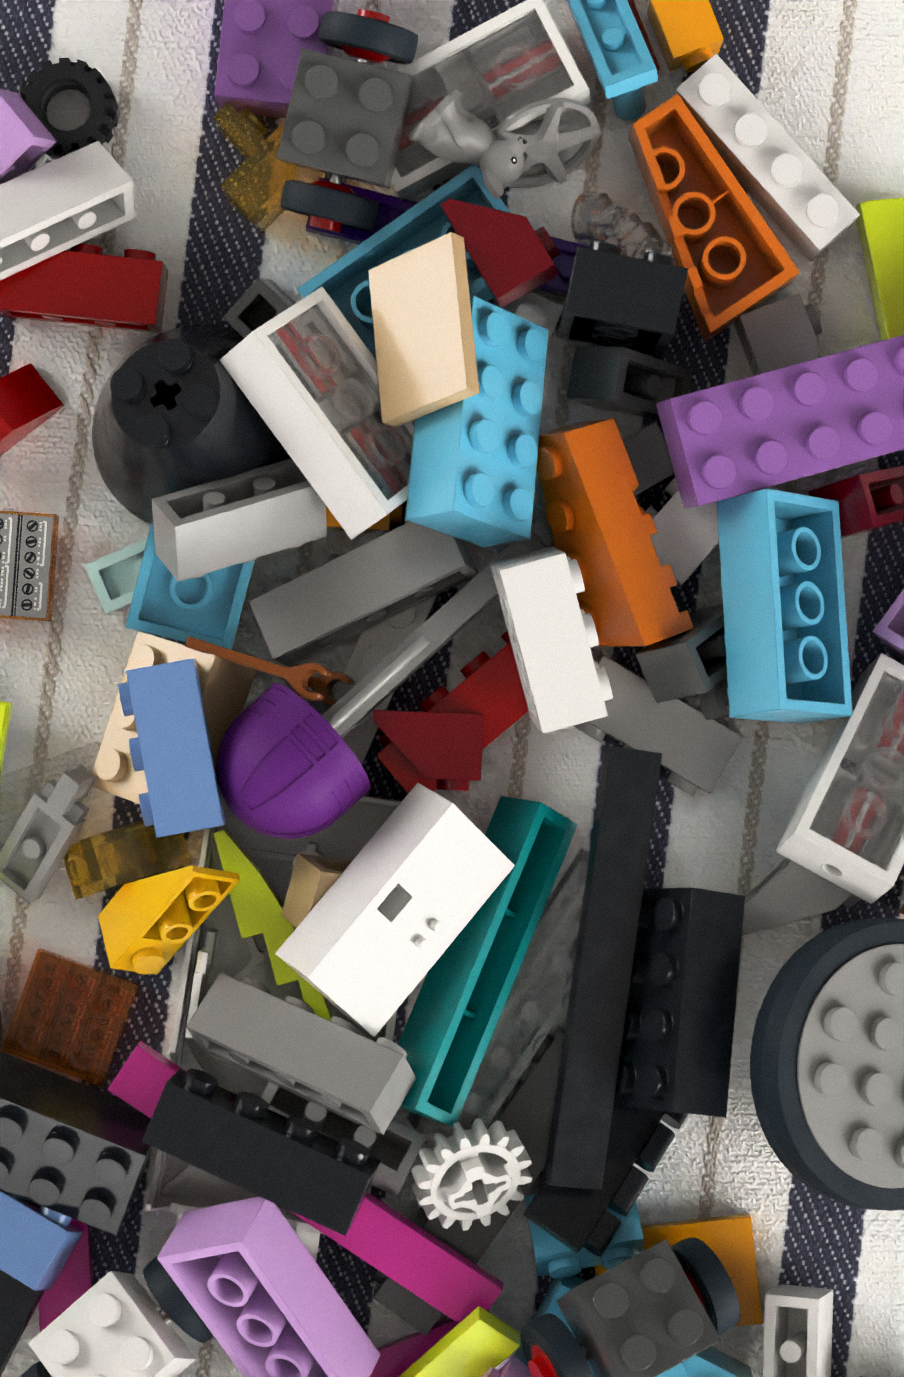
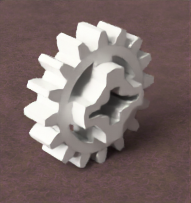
M476 1118L471 1129L464 1130L459 1122L454 1123L453 1135L448 1138L437 1132L433 1135L437 1146L433 1150L421 1148L418 1153L423 1164L413 1166L411 1170L416 1181L412 1188L427 1218L432 1220L438 1217L442 1227L446 1229L455 1220H458L463 1231L468 1230L472 1225V1221L479 1218L484 1226L490 1225V1214L496 1211L507 1216L510 1211L506 1203L510 1199L522 1201L525 1196L519 1185L531 1183L532 1176L527 1168L532 1164V1161L517 1132L514 1129L506 1132L502 1122L498 1120L489 1129H486L481 1118Z

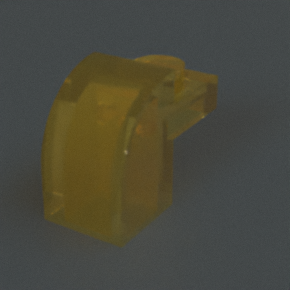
M227 102L212 118L217 130L246 160L220 187L224 197L262 234L285 211L284 208L280 207L283 187L286 180L299 181V167L286 164L277 159L283 133L282 125L265 140L262 136L267 132V129L259 119L247 108L238 113Z
M143 821L82 839L80 842L72 844L63 858L75 900L192 863L183 833L157 838L155 826L145 827Z

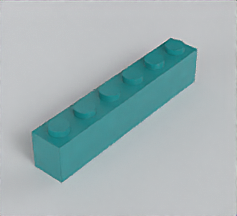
M500 797L485 836L515 866L428 971L398 1045L406 1051V1060L417 1079L399 1108L414 1115L450 1127L457 1123L578 824L541 802Z

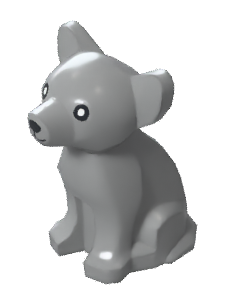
M456 87L407 137L410 141H418L424 148L443 159L479 165L483 173L486 189L495 199H499L504 193V184H510L522 175L525 165L523 153L529 144L523 137L518 135L509 139H497L486 122L471 114L464 107L461 99L463 91Z

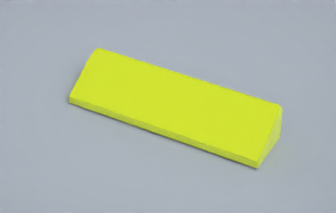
M904 197L859 202L855 207L860 213L856 222L881 341L904 335Z

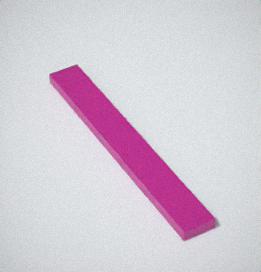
M140 1041L107 1090L149 1118H152L166 1082L181 1067ZM368 1192L356 1220L346 1236L292 1212L458 1324L478 1306L488 1311L503 1290L504 1283Z

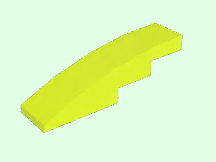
M227 828L214 832L223 871L238 873L240 881L229 894L241 938L263 933L277 986L298 980L304 1002L314 1010L315 1015L330 1021L333 1015L328 1000L275 954L296 929L295 926L281 916L284 903L262 869Z

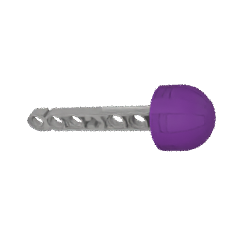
M546 513L531 525L530 539L513 542L491 563L554 546L552 531L547 522ZM490 563L322 716L298 694L281 684L274 683L233 720L220 743L216 767L221 794L228 807L239 820L251 829L267 836L282 839L302 838L316 834L329 827L370 790V781L363 766L342 738L498 597Z

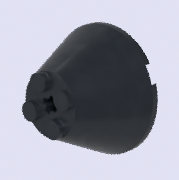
M198 324L173 328L147 339L127 354L115 367L101 390L92 425V445L98 470L104 483L118 502L134 516L150 525L153 521V498L204 483L230 478L291 458L220 362L223 356L244 339L234 329Z

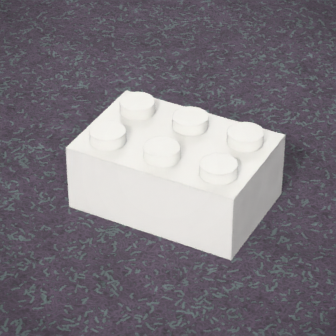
M552 546L490 563L531 721L544 734L608 716L604 701L613 699L607 672L604 667L599 668L597 661L594 662L590 649L591 647L598 646L599 641L591 614H585L584 609L579 607L576 594L584 592L585 588L577 560H571L570 556H566L565 552Z

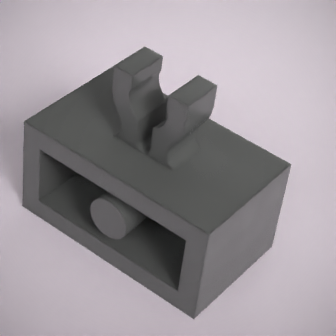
M723 604L692 611L689 616L694 629L647 645L635 654L642 668L643 676L648 682L657 703L699 694L700 706L706 720L723 717L728 713L726 706H729V699L727 695Z

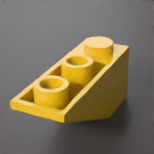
M191 865L124 884L98 915L110 968L132 971L142 975H157L240 881L239 874Z

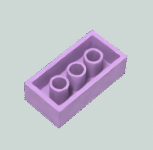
M257 1196L185 1211L157 1256L159 1262L243 1377H370L381 1354L275 1203Z

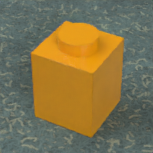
M650 0L647 16L669 72L684 67L686 73L697 71L711 57L719 53L724 38L709 0Z

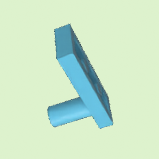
M566 0L607 100L613 99L616 115L628 121L639 118L646 109L643 87L657 82L658 75L657 68L628 1Z

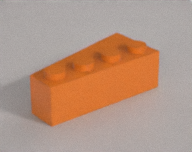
M678 93L634 122L629 135V141L671 255L677 260L676 266L688 268L684 290L705 343L735 323L740 315L754 310L791 285L800 271Z
M614 418L579 422L539 434L536 471L540 477L546 504V519L552 531L555 548L565 552L566 556H570L571 560L576 559L578 562L585 591L576 595L580 609L583 608L585 614L590 613L593 618L599 641L598 646H647L694 629L688 610L679 613L670 588L678 585L670 564L661 566L650 538L651 535L657 533L650 513H646L637 504L633 491L636 490L639 483Z

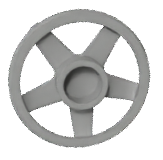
M553 98L524 106L506 117L493 130V133L497 139H509L518 135L527 141L529 146L523 153L525 165L522 173L538 163L547 172L536 176L519 177L510 184H504V186L532 188L553 181L560 184L564 183L567 174L576 169L589 156L595 147L598 137L601 136V130L593 111L576 100ZM563 107L576 109L582 113L587 120L588 126L560 133L558 125ZM542 109H547L543 120L528 124L519 134L506 131L508 127L522 117ZM584 142L577 153L563 164L559 152Z

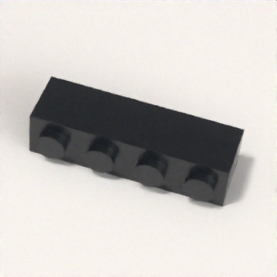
M180 1068L166 1082L142 1139L143 1143L344 1236L347 1235L356 1220L381 1160L370 1156L371 1152L366 1146L347 1138L337 1141L320 1133L319 1126L311 1120L297 1115H290L287 1118L268 1109L269 1104L261 1097L248 1092L235 1094L218 1086V1080L214 1076L198 1069H188L185 1071Z

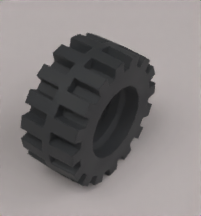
M59 58V63L52 64L49 60L42 63L44 69L38 73L33 70L28 75L30 81L27 85L22 84L19 93L23 101L57 141L45 154L50 157L53 155L61 158L96 141H99L101 144L110 142L113 137L112 129L117 127L118 116L116 114L118 107L110 85L95 67L92 69L87 62L77 59V62H71L69 58ZM68 89L78 90L89 99V117L83 125L75 130H58L48 121L46 113L48 103L60 91Z

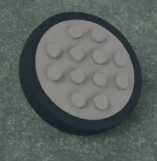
M871 918L846 922L833 926L806 942L783 965L771 983L759 1010L752 1036L750 1053L751 1090L755 1110L769 1145L789 1172L803 1184L835 1201L861 1209L904 1210V919Z

